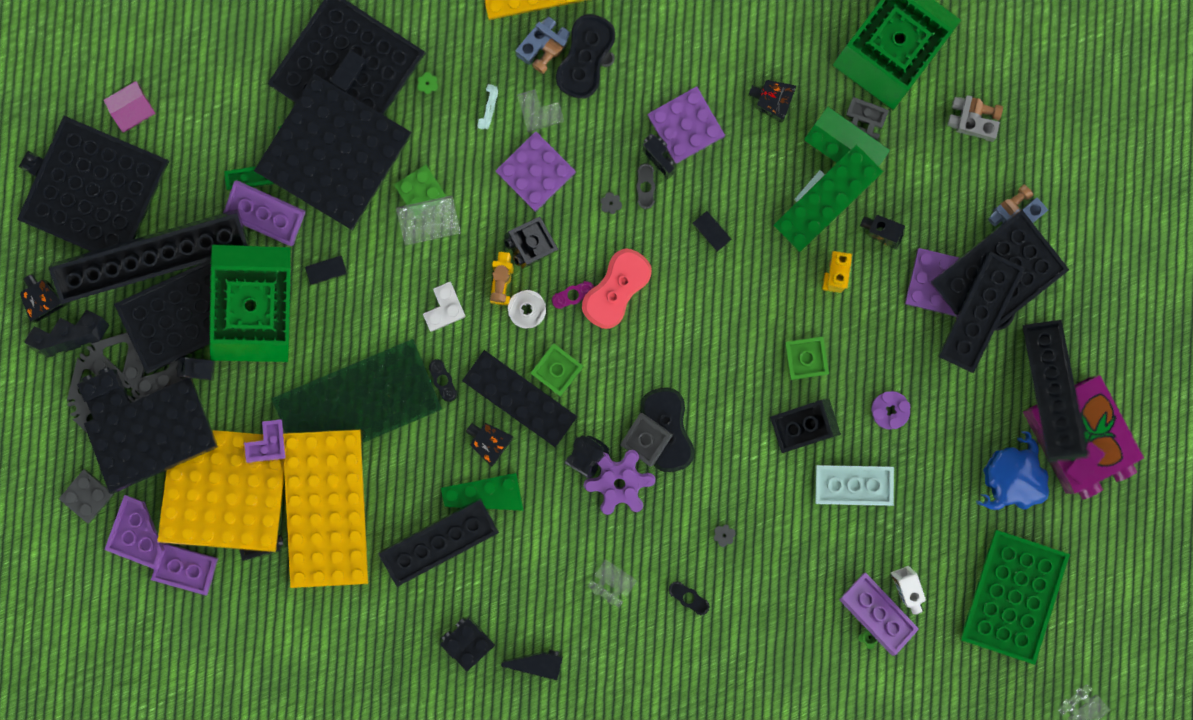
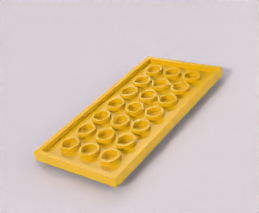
M361 430L283 433L286 459H284L290 588L368 584Z

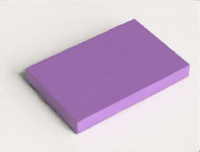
M162 543L165 553L159 569H154L151 580L207 596L218 558Z

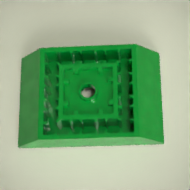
M881 0L832 66L891 110H894L961 22V19L935 0ZM895 35H903L905 38L904 43H897L894 39Z
M212 245L210 360L288 362L291 247ZM247 300L255 301L256 308L249 311L245 308Z

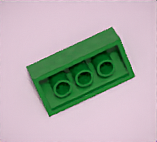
M830 107L825 109L804 139L836 163L856 144L878 166L881 165L890 152V149Z

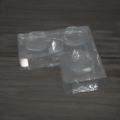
M536 90L517 94L528 132L564 122L559 102L540 107Z

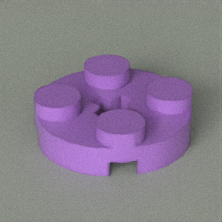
M894 391L884 392L874 399L871 413L875 423L881 428L888 430L898 429L908 421L911 407L902 394ZM893 405L896 412L889 416L887 415L886 407Z

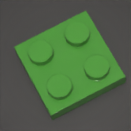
M427 165L422 166L394 184L414 217L447 198Z
M824 337L785 342L790 380L829 375Z
M553 343L530 374L561 397L584 366Z

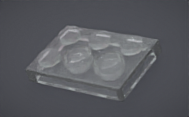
M452 195L396 207L405 245L461 233Z

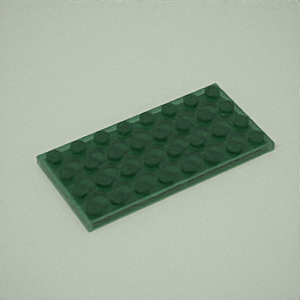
M414 339L271 398L279 419H282L285 433L361 430V444L443 410Z

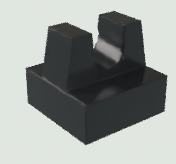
M27 151L19 167L37 176L44 159Z

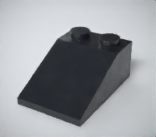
M829 398L770 417L781 453L841 435Z

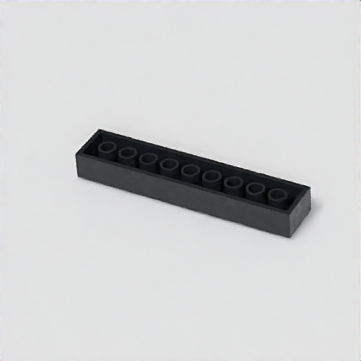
M236 209L51 263L48 269L61 304L211 261L212 245L250 246L239 211Z

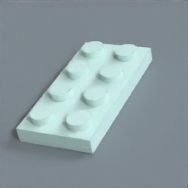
M816 465L815 504L893 506L894 467Z

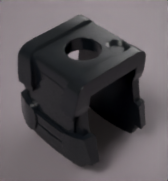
M589 435L576 436L573 452L567 457L564 464L572 467L586 478H593L599 466L596 462L599 463L605 456L603 452L610 456V448L595 437Z

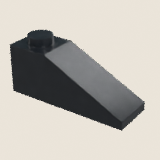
M549 649L548 652L543 651L503 660L501 667L557 680L563 656L560 655L559 651Z

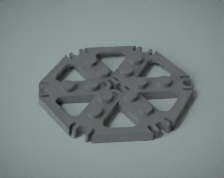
M128 333L93 343L92 345L95 349L90 346L86 347L90 351L89 356H85L83 353L80 354V357L85 360L84 362L77 357L67 401L75 399V402H69L67 405L76 406V411L70 413V415H80L73 420L87 432L84 423L87 422V416L91 412L87 402H84L82 395L79 393L77 386L85 369H90L96 376L99 375L98 371L107 367L110 370H117L123 386L133 389L131 392L134 397L127 395L129 400L133 402L183 380L182 377H177L178 360L170 363L169 368L165 371L143 377L145 369ZM121 342L128 344L129 349L123 372L103 354V350L106 347Z

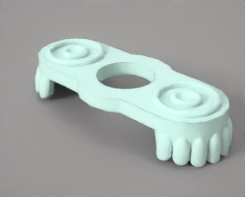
M488 84L486 88L490 95L484 118H479L477 125L479 129H488L491 123L498 95V88L492 84Z

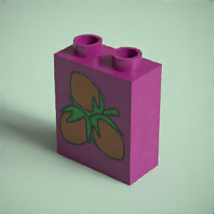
M1101 375L1089 377L1075 384L1086 442L1091 441L1106 454L1082 484H1079L1065 473V470L1074 459L1050 462L1066 494L1079 493L1082 500L1103 491L1100 481L1112 475L1116 482L1133 476L1138 472L1134 464L1144 459ZM1036 404L1023 411V414L1047 457Z

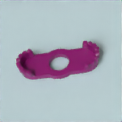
M584 281L576 286H569L566 290L555 293L552 296L551 303L557 309H563V307L570 304H577L594 288V285L589 281ZM572 289L579 293V297L575 301L568 298V292Z

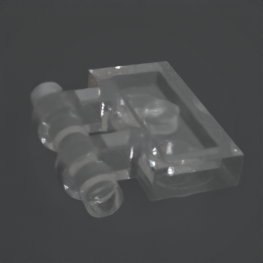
M605 559L595 573V576L601 580L598 584L591 580L587 587L592 589L594 594H599L608 600L607 603L610 605L614 604L620 608L623 601L617 598L618 595L622 593L627 597L637 580ZM605 583L615 589L612 594L603 588Z
M1086 684L1082 689L1079 688L1075 691L1076 694L1072 698L1066 699L1058 711L1062 715L1070 711L1072 715L1067 720H1100L1110 709L1098 695L1095 694L1091 699L1087 694L1092 689ZM1080 700H1083L1085 704L1077 710L1074 706Z

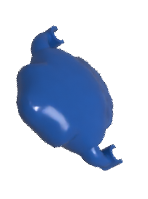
M1022 431L1026 436L1025 440L1017 438L1020 443L1028 444V450L1019 451L1014 447H1008L995 451L988 460L987 465L983 469L985 484L992 489V495L995 500L990 501L988 495L980 494L984 497L985 501L982 503L976 500L978 505L985 506L991 510H999L1004 506L1015 504L1023 510L1028 509L1032 505L1042 504L1048 499V472L1040 467L1038 459L1039 448L1029 432Z

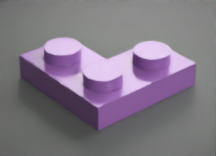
M282 419L262 422L264 441L244 443L246 463L286 459Z

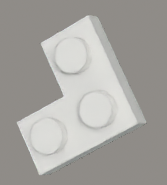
M451 282L433 289L440 307L423 314L430 332L466 317Z

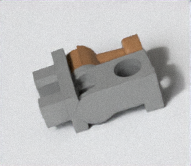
M968 95L965 98L955 97L953 99L952 109L961 110L960 116L951 114L947 125L957 129L956 132L984 138L987 141L993 142L997 137L1000 124L998 121L1001 118L1003 106L995 105L993 108L984 105L981 99L972 98V96ZM981 115H992V119L998 121L981 118Z

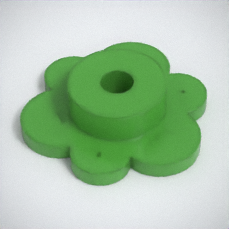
M426 72L423 74V77L420 76L418 78L419 84L417 88L421 92L430 94L431 91L438 89V84L436 83L438 79L436 76H432L431 73Z

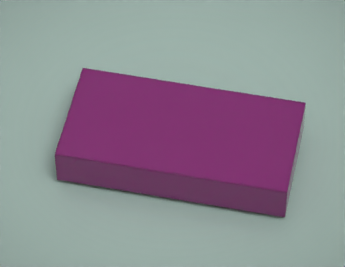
M1091 441L1087 443L1089 457L1074 459L1065 470V473L1079 484L1085 481L1106 454Z

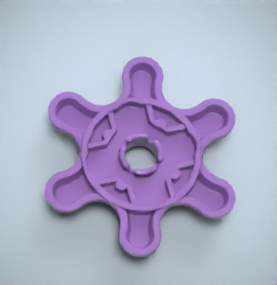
M635 450L627 451L620 462L612 461L609 455L603 452L605 456L599 463L596 462L601 468V474L597 478H587L584 482L585 490L588 492L598 491L603 494L604 500L600 507L603 514H612L619 503L627 504L633 512H640L643 509V502L638 497V491L642 487L653 486L656 480L655 476L651 473L641 474L636 470L635 465L639 459V454ZM616 479H623L625 485L619 488L614 485Z

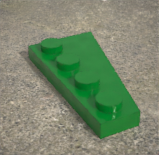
M517 473L441 488L444 507L463 508L481 498L486 509L524 511Z

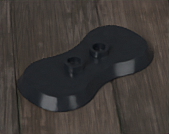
M585 14L580 16L573 24L569 54L556 72L557 86L565 94L583 99L592 96L598 89L601 62L615 42V29L607 19L594 14Z
M673 388L652 390L642 398L641 413L673 434L654 466L663 472L683 470L692 463L694 458L693 444L684 429V399Z

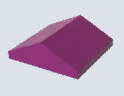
M137 81L104 99L110 115L123 133L156 114Z

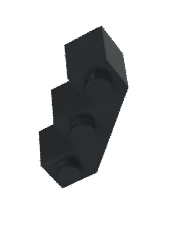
M86 309L76 325L60 318L50 334L34 326L24 343L32 350L49 358L55 356L56 353L68 352L90 342L92 344L99 342L110 325L101 316Z

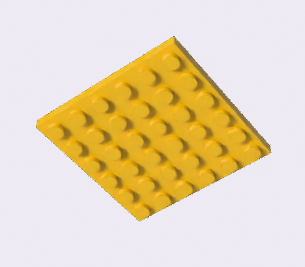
M212 430L218 448L170 468L166 472L157 542L276 552L285 477L284 459L246 463L244 443L264 441L263 434Z

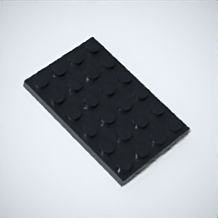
M1019 210L930 281V283L957 316L988 252H992L1025 268L997 325L999 327L1067 273L1069 268L1023 210Z
M212 260L201 263L114 304L147 374L210 345Z
M192 378L183 379L84 423L110 494H114L218 448Z

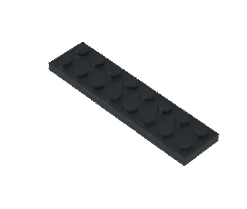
M1062 320L1022 325L1048 463L1089 457Z

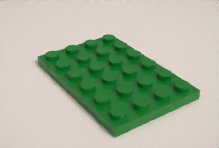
M995 530L960 640L1035 665L1070 554Z

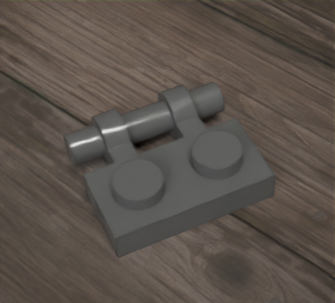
M853 97L846 116L852 118L851 123L857 126L858 121L868 124L867 129L857 127L875 140H878L880 134L873 132L874 127L883 128L889 110Z

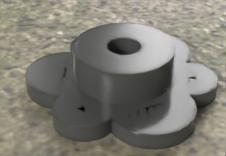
M612 192L606 193L605 198L601 199V204H603L601 206L602 211L615 214L616 210L622 208V203L619 201L620 197L618 195L614 196Z
M728 525L723 527L717 526L715 528L716 535H714V540L718 541L721 547H725L727 544L733 543V537H735L736 532L733 529H729Z

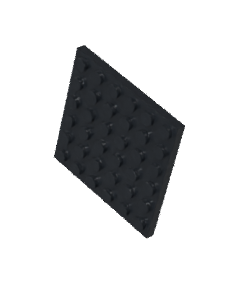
M323 0L267 84L296 103L313 74L330 83V79L351 49L365 58L367 62L346 93L385 115L426 52L349 1Z
M313 74L254 171L353 231L411 137L412 132L316 74Z
M63 116L17 220L91 252L133 240L137 236L169 164V160Z

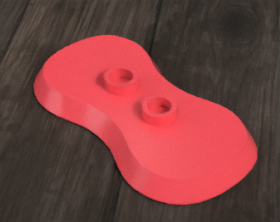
M626 248L616 252L609 262L604 279L592 288L583 299L582 311L585 317L594 325L604 329H610L618 325L624 317L630 298L650 280L652 270L648 260L632 249Z

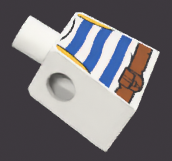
M909 566L891 572L902 602L907 608L910 607L912 614L923 612L921 603L925 602L926 599L917 573Z

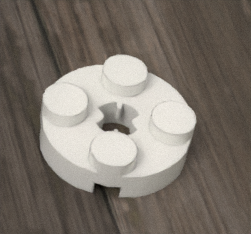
M531 290L516 293L512 296L508 305L509 317L520 328H534L545 318V302L538 293ZM523 305H531L530 309L532 312L528 313V315L523 314Z

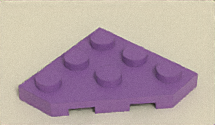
M124 495L104 550L158 570L165 550L162 543L157 542L158 533L146 504L141 500Z

